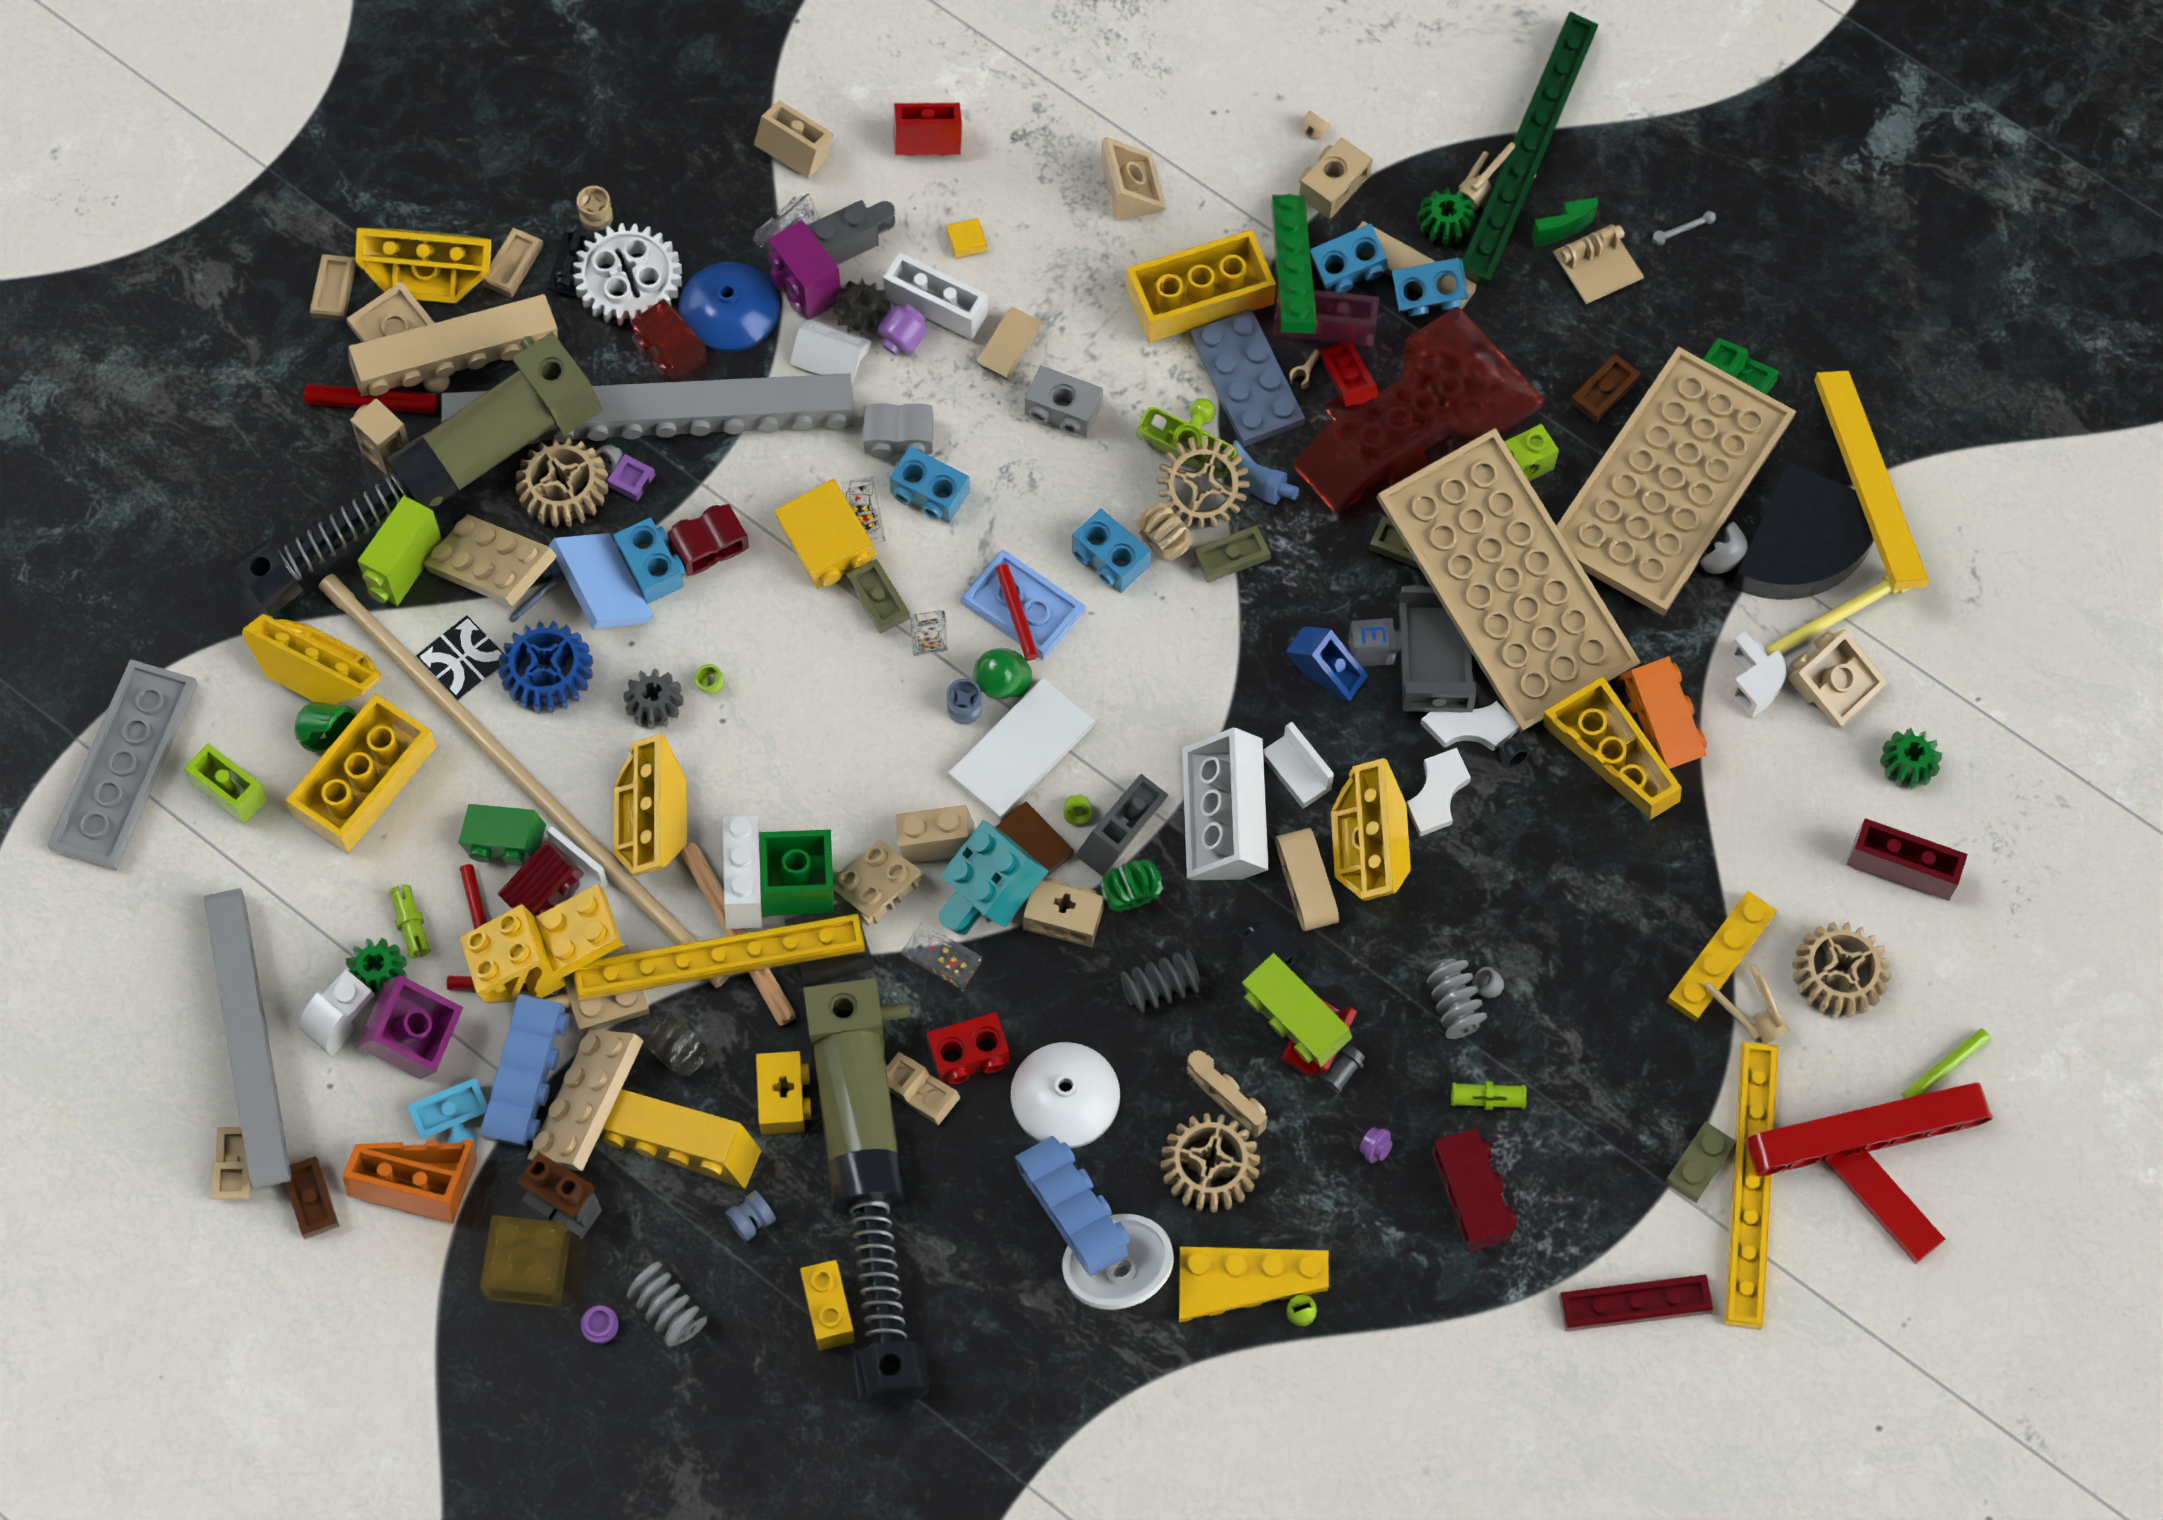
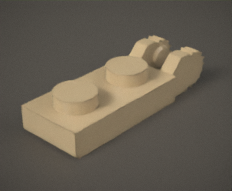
M1199 1050L1190 1052V1056L1187 1059V1071L1190 1078L1192 1077L1193 1081L1239 1124L1248 1129L1252 1136L1258 1137L1266 1129L1267 1125L1264 1107L1256 1099L1250 1098L1248 1100L1238 1091L1240 1089L1239 1085L1228 1074L1221 1075L1214 1069V1059L1209 1055L1207 1056L1206 1052L1204 1053Z

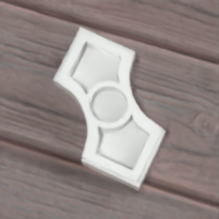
M1497 701L1487 707L1473 709V712H1429L1421 719L1420 723L1444 748L1460 741H1474L1495 751L1505 739L1512 737L1519 731V726L1513 717Z
M1457 748L1424 760L1426 783L1417 796L1406 802L1407 811L1419 837L1452 825L1451 799L1459 789L1470 783L1471 777Z

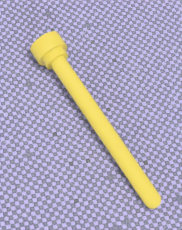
M1885 573V576L1882 577V582L1769 645L1766 653L1769 656L1779 650L1783 654L1888 593L1891 595L1895 593L1901 595L1909 589L1893 590L1888 575Z

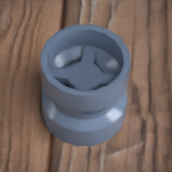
M958 679L948 687L947 712L954 722L970 724L980 717L982 712L981 690L978 684L972 680Z
M756 1190L745 1197L743 1204L732 1206L725 1211L730 1224L745 1242L756 1235V1230L761 1226H769L776 1221L771 1208Z

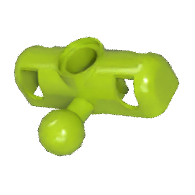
M1196 399L1190 405L1189 415L1191 420L1187 423L1159 408L1150 407L1144 413L1136 435L1139 440L1142 441L1144 439L1154 444V448L1165 453L1171 452L1176 457L1180 455L1176 444L1179 441L1188 442L1190 437L1194 438L1196 447L1202 446V436H1208V447H1213L1217 437L1201 430L1204 424L1210 423L1215 418L1216 408L1209 399ZM1155 415H1161L1167 420L1163 430L1151 424ZM1223 440L1221 442V446L1225 448L1231 445ZM1234 446L1232 453L1228 456L1230 459L1234 458L1237 454ZM1208 454L1192 456L1181 465L1189 464L1200 469L1206 461ZM1227 466L1226 469L1215 467L1213 472L1215 478L1225 477L1229 468Z

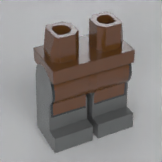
M540 1152L536 1154L517 1181L520 1187L527 1190V1193L521 1200L523 1205L549 1221L552 1219L555 1225L579 1240L583 1239L602 1211L597 1197L593 1193L595 1188L592 1184Z

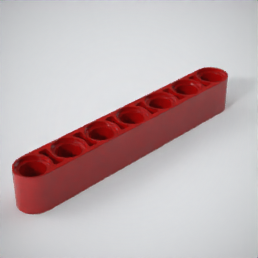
M1971 1083L1764 1131L1745 1139V1144L1756 1176L1762 1177L1832 1160L1831 1156L1843 1154L1845 1157L1861 1153L1863 1148L1870 1152L1976 1127L1989 1122L1993 1117L1981 1084Z

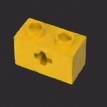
M800 1051L756 1054L758 1113L761 1135L805 1132V1120L812 1119L810 1098H804L803 1085H810L809 1063H802ZM781 1088H788L787 1097L780 1098Z
M837 1260L800 1268L818 1351L854 1343L852 1323Z

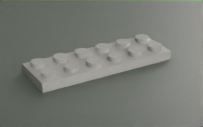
M130 659L47 844L50 851L113 870L118 869L198 686L196 678Z

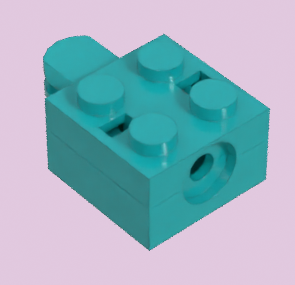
M982 820L940 874V877L956 891L938 914L939 920L945 928L958 935H966L982 914L999 925L1006 927L1049 871L1003 831Z

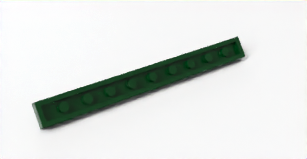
M1569 11L1512 142L1515 144V148L1509 153L1503 163L1462 259L1465 277L1486 287L1491 281L1599 24Z

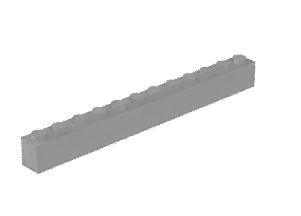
M851 374L592 386L603 408L601 412L564 437L557 427L554 426L529 444L553 440L554 438L558 442L564 443L568 437L570 440L591 439L602 441L610 437L637 439L641 436L658 435L667 438L676 434L704 436L713 432L739 434L743 431L754 430L770 433L778 429H795L798 431H806L816 427L841 429L845 426H854ZM488 391L442 393V422Z

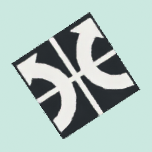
M466 615L416 656L459 700L501 666L498 659L499 655L504 653Z

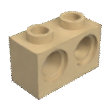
M376 398L370 404L360 407L350 421L361 452L386 476L390 477L393 469L386 457L407 444L409 439L404 423Z

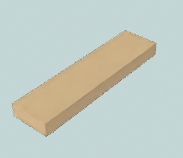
M1362 221L1358 228L1368 225V223ZM1373 227L1387 257L1388 269L1384 270L1385 274L1393 277L1392 271L1436 262ZM1363 250L1358 254L1357 258L1362 261L1370 260L1374 256V252ZM1451 275L1443 277L1440 281L1439 287L1443 294L1452 293L1456 287L1455 279ZM1466 278L1470 299L1476 290L1477 284ZM1414 282L1409 285L1410 288L1423 294V288L1420 283ZM1469 299L1461 300V307L1450 310L1459 314Z

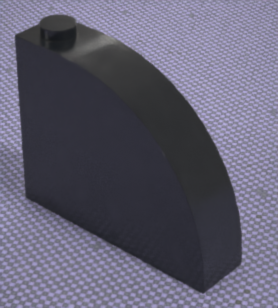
M1788 462L1739 568L1732 588L1761 598L1792 600L1823 593L1850 577L1865 560L1874 543V538L1856 491Z

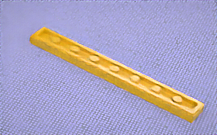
M1849 371L1817 372L1814 382L1892 589L1926 588L1929 578Z
M853 914L600 958L573 973L578 1001L863 952L865 951L859 915Z
M1742 1041L1740 1045L1735 1141L1737 1142L1734 1145L1724 1314L1725 1326L1758 1330L1763 1328L1772 1175L1756 1176L1745 1139L1757 1133L1774 1129L1779 1045Z

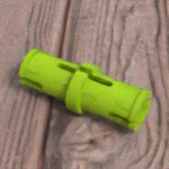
M402 885L403 892L401 893L399 886H396L389 891V896L397 915L395 920L397 930L402 931L409 958H418V950L421 957H424L431 952V948L422 926L424 924L423 914L417 910L411 886Z
M1485 1081L1484 1084H1458L1452 1082L1451 1105L1484 1106V1110H1492L1493 1107L1525 1109L1526 1085H1494L1493 1081Z

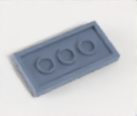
M1252 309L1190 330V340L1243 447L1305 424V417Z

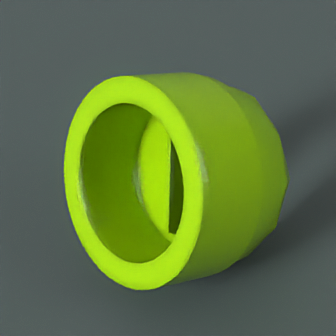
M713 664L701 666L694 676L695 684L706 694L719 693L725 683L723 673ZM714 674V684L711 685L710 675Z
M1082 794L1069 796L1063 806L1064 818L1072 825L1087 823L1092 817V806L1088 798ZM1075 806H1081L1082 812L1076 813Z
M1305 1294L1296 1295L1289 1301L1287 1317L1294 1325L1307 1326L1316 1317L1317 1306L1311 1297ZM1307 1303L1311 1306L1296 1313L1293 1311V1308Z

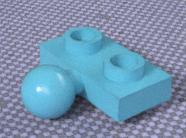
M476 1077L407 1105L420 1139L449 1128L451 1134L448 1138V1144L462 1143V1140L474 1139L476 1149L477 1137L475 1133L465 1128L462 1123L484 1114L488 1106Z

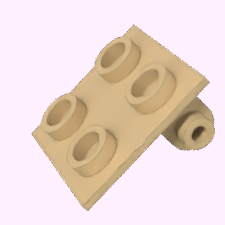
M1611 224L1606 228L1593 232L1553 251L1585 304L1644 278L1620 240L1624 237V231L1620 225L1614 226Z
M878 840L833 879V891L860 911V918L869 926L872 923L877 924L879 919L888 912L885 906L890 910L895 908L893 899L901 903L903 898L914 889L916 890L919 887L918 883L922 880L921 875L923 872L881 840Z

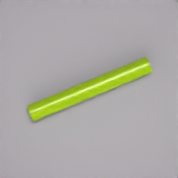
M1980 1028L1902 1092V1098L1906 1099L1925 1094L1989 1041V1034Z

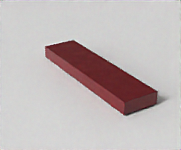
M1707 1274L1566 1291L1559 1294L1565 1332L1711 1314L1713 1312Z

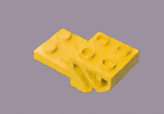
M599 884L584 890L536 917L521 904L459 937L476 993L486 1003L515 1002L523 983L527 984L528 991L532 996L544 998L566 986L564 977L623 946L605 891Z

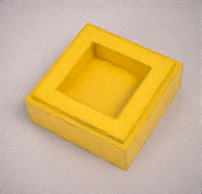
M978 218L946 225V232L955 259L987 251V243Z

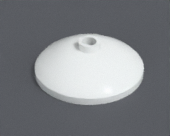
M1059 1042L1037 1049L1018 1067L1011 1085V1105L1014 1116L1021 1128L1038 1142H1042L1053 1135L1060 1144L1066 1142L1069 1148L1087 1145L1098 1139L1108 1130L1119 1108L1120 1088L1113 1068L1098 1052L1077 1043ZM1066 1082L1071 1084L1072 1089L1068 1092H1063L1059 1089V1085Z
M1133 1214L1109 1216L1114 1224L1120 1221L1130 1237V1241L1126 1243L1129 1255L1091 1277L1083 1269L1072 1249L1067 1246L1062 1261L1063 1275L1069 1290L1081 1302L1100 1309L1131 1307L1154 1295L1168 1279L1174 1261L1173 1249L1168 1235L1154 1221Z

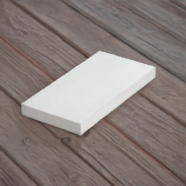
M1042 678L948 772V777L1001 821L1095 726V720L1046 679Z

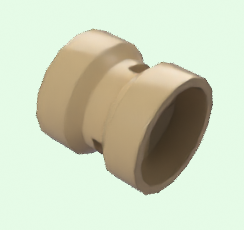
M589 186L580 191L577 196V207L582 225L590 231H602L610 226L613 220V212L608 192L599 186Z

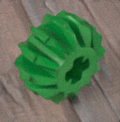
M1448 187L1442 195L1434 189L1430 198H1424L1421 203V210L1418 212L1422 234H1430L1431 243L1438 238L1442 239L1444 247L1448 244L1449 239L1458 244L1462 236H1468L1475 218L1474 211L1471 210V200H1462L1463 195L1461 191L1455 195L1450 194L1451 192Z
M1912 728L1907 729L1904 735L1897 731L1892 735L1891 741L1885 742L1882 748L1885 754L1880 758V765L1887 767L1884 772L1885 777H1897L1895 781L1896 787L1901 785L1903 781L1907 782L1910 790L1915 788L1918 782L1925 786L1929 784L1931 777L1938 774L1940 770L1938 763L1942 759V753L1935 751L1937 740L1929 742L1925 740L1926 731L1921 732L1919 736H1915Z
M1144 859L1141 861L1135 860L1129 864H1123L1121 867L1114 868L1112 872L1106 873L1100 882L1101 893L1110 909L1117 912L1129 911L1145 903H1150L1152 899L1157 898L1163 890L1162 879L1153 862Z
M367 938L365 943L367 947L365 949L354 946L353 952L356 957L346 958L345 963L350 968L348 971L371 989L374 994L376 992L380 994L384 983L398 975L407 978L406 971L403 970L407 966L405 956H400L399 946L394 944L388 947L387 940L383 938L380 939L376 946H374L371 939ZM375 966L376 968L381 969V970H380V971H377V970H375V969H372V970H371V968H373V967Z

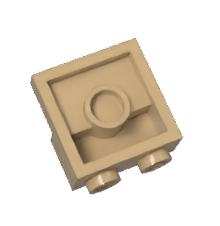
M1846 629L1833 634L1829 630L1819 636L1813 643L1816 649L1810 655L1805 652L1790 663L1793 671L1786 676L1807 703L1815 702L1835 728L1842 727L1888 684V681Z

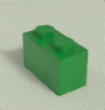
M468 804L458 843L467 852L469 857L475 861L489 862L490 859H497L518 866L522 865L523 862H527L541 847L546 823L532 809Z

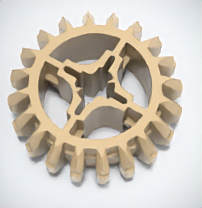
M1202 436V446L1196 447L1194 438L1190 437L1188 438L1190 449L1185 451L1183 445L1179 442L1176 444V448L1180 453L1178 457L1171 452L1166 453L1167 459L1173 462L1172 465L1160 464L1159 469L1168 473V476L1157 477V483L1161 485L1167 484L1168 489L1158 491V496L1160 498L1170 496L1171 500L1167 501L1165 505L1170 508L1175 505L1178 509L1174 513L1179 515V517H1181L1182 513H1185L1187 515L1184 522L1186 526L1189 527L1194 517L1198 518V528L1203 529L1205 525L1204 519L1210 518V523L1215 528L1218 526L1215 516L1221 514L1223 520L1228 522L1230 517L1226 510L1229 507L1236 513L1240 511V507L1234 503L1235 498L1246 501L1247 496L1244 493L1238 492V488H1248L1249 481L1239 480L1238 476L1247 474L1248 469L1247 467L1236 469L1235 465L1240 463L1243 458L1241 455H1237L1232 459L1228 457L1234 449L1232 445H1228L1222 452L1219 450L1222 442L1219 438H1216L1213 447H1208V436ZM1208 454L1203 466L1197 471L1179 468L1185 460L1192 456ZM1217 458L1223 461L1230 470L1232 478L1231 487L1217 481L1213 476ZM1210 466L1208 480L1214 486L1219 487V489L1212 486L1210 489L1205 487L1206 491H1201L1198 499H1196L1198 485L1193 479L1186 476L1195 478L1199 475L1201 478L1200 474L1206 473L1207 467ZM1174 478L1183 480V482L1192 487L1193 492L1189 506L1185 505L1177 496L1174 489ZM1213 493L1227 497L1215 508L1198 510L1202 500L1208 494Z
M569 437L564 445H559L558 440L554 438L552 441L553 446L550 447L541 442L539 445L540 452L529 449V460H521V471L516 473L518 483L515 488L517 495L520 496L521 506L527 508L528 515L531 518L538 516L539 522L542 525L551 519L552 526L557 528L560 521H565L566 525L570 528L573 519L577 518L578 521L584 523L585 513L595 516V506H603V495L608 494L609 490L606 483L609 477L604 469V461L601 457L596 458V451L593 448L586 450V446L582 441L573 446L572 440ZM547 470H549L547 476L540 479L541 483L537 484V481L541 477V475ZM588 481L585 489L579 495L575 496L577 490L583 487L584 483Z
M1835 922L1828 925L1827 931L1820 925L1815 929L1814 935L1810 933L1805 935L1803 939L1804 944L1798 945L1795 951L1798 957H1795L1792 961V967L1797 969L1792 976L1793 981L1802 982L1797 989L1798 994H1810L1806 1000L1807 1005H1811L1815 1001L1820 1003L1819 1013H1824L1828 1007L1832 1009L1834 1018L1839 1016L1841 1010H1844L1848 1018L1853 1017L1856 1010L1864 1014L1869 1009V1005L1876 1006L1880 1001L1879 995H1884L1888 987L1885 983L1891 978V973L1885 969L1890 965V959L1881 957L1885 951L1884 946H1873L1876 940L1875 935H1871L1867 939L1862 936L1864 933L1863 926L1859 927L1856 932H1852L1849 922L1844 923L1841 930L1838 929ZM1842 948L1847 949L1853 953H1848L1844 951ZM1821 951L1824 955L1823 962L1826 967L1817 975L1814 967V956ZM1865 965L1868 972V984L1862 989L1858 983L1860 978L1857 972ZM1836 966H1839V970L1841 969V967H1843L1845 970H1849L1846 974H1843V970L1840 973L1839 971L1834 969ZM1829 987H1835L1839 989L1841 992L1833 990Z
M1208 1113L1204 1114L1203 1123L1200 1124L1197 1118L1194 1116L1190 1117V1128L1184 1124H1178L1176 1129L1178 1135L1169 1134L1167 1142L1170 1146L1162 1148V1156L1167 1159L1161 1161V1170L1168 1172L1164 1176V1183L1175 1184L1171 1189L1173 1196L1185 1193L1182 1204L1185 1206L1190 1204L1192 1199L1196 1200V1210L1198 1212L1202 1211L1204 1203H1210V1210L1214 1213L1217 1212L1218 1202H1222L1227 1210L1232 1207L1231 1197L1238 1202H1242L1245 1197L1242 1190L1251 1192L1254 1184L1250 1179H1257L1259 1176V1170L1254 1166L1260 1164V1156L1252 1154L1257 1149L1256 1142H1245L1250 1132L1248 1129L1237 1133L1238 1122L1236 1120H1233L1229 1126L1224 1125L1225 1116L1223 1114L1218 1116L1217 1123L1211 1122V1116ZM1210 1138L1205 1147L1186 1149L1195 1141ZM1221 1141L1234 1149L1240 1162L1233 1161V1157L1224 1154L1220 1147ZM1212 1150H1215L1214 1168H1210L1209 1175L1206 1176L1207 1158H1210ZM1181 1163L1187 1164L1189 1169L1199 1174V1185L1186 1176ZM1230 1175L1236 1176L1232 1181L1223 1186L1211 1188L1212 1182L1217 1178H1229Z

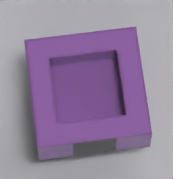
M624 454L608 478L607 484L609 488L638 502L654 478L655 471L653 468Z

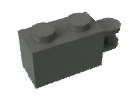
M860 200L808 224L807 227L834 263L838 265L879 246L878 235L890 230L895 225V208L889 201H881L867 208L863 200Z

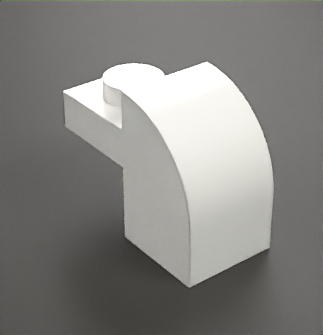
M1744 631L1734 638L1729 654L1745 672L1735 678L1729 693L1752 719L1771 706L1776 700L1786 677V664L1779 650L1767 657L1762 644L1757 639H1752Z
M345 969L322 995L317 992L313 996L301 1016L300 1029L333 1057L357 1030L351 1021L375 994Z

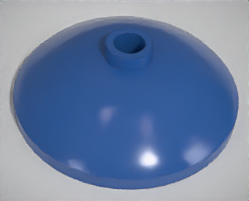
M721 262L703 268L686 283L679 300L680 319L687 334L699 345L713 351L725 353L747 350L762 342L774 329L780 311L778 293L769 277L759 269L740 262ZM726 293H732V294H733V295H732L731 297H729V298H725V297L722 296L723 294H726Z

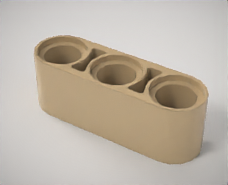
M1306 828L1276 836L1275 844L1302 930L1308 931L1338 923L1337 905L1312 829Z

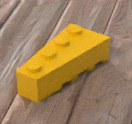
M1603 676L1543 712V727L1650 820L1680 802L1682 787Z
M623 1089L620 1090L600 1133L603 1136L602 1141L612 1147L622 1149L625 1146L643 1156L661 1159L743 1190L748 1185L762 1151L739 1122Z

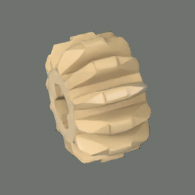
M1155 503L1150 508L1148 507L1135 521L1137 532L1142 536L1143 541L1148 544L1149 548L1157 556L1162 557L1166 561H1173L1178 556L1181 557L1193 543L1191 531L1187 529L1186 523L1170 507L1163 503Z

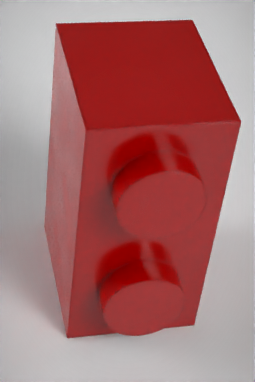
M894 103L893 142L895 155H961L962 118L960 103Z

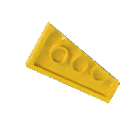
M1180 1247L1179 1323L1190 1321L1195 1317L1222 1314L1225 1311L1241 1307H1255L1261 1305V1303L1278 1299L1281 1301L1287 1300L1296 1295H1310L1328 1291L1329 1251Z

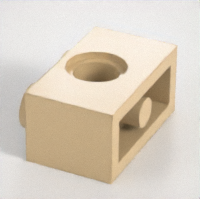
M1341 137L1333 146L1328 145L1323 150L1318 163L1313 168L1309 166L1299 178V195H1305V203L1328 219H1331L1370 177L1373 158ZM1328 175H1335L1338 178H1331Z

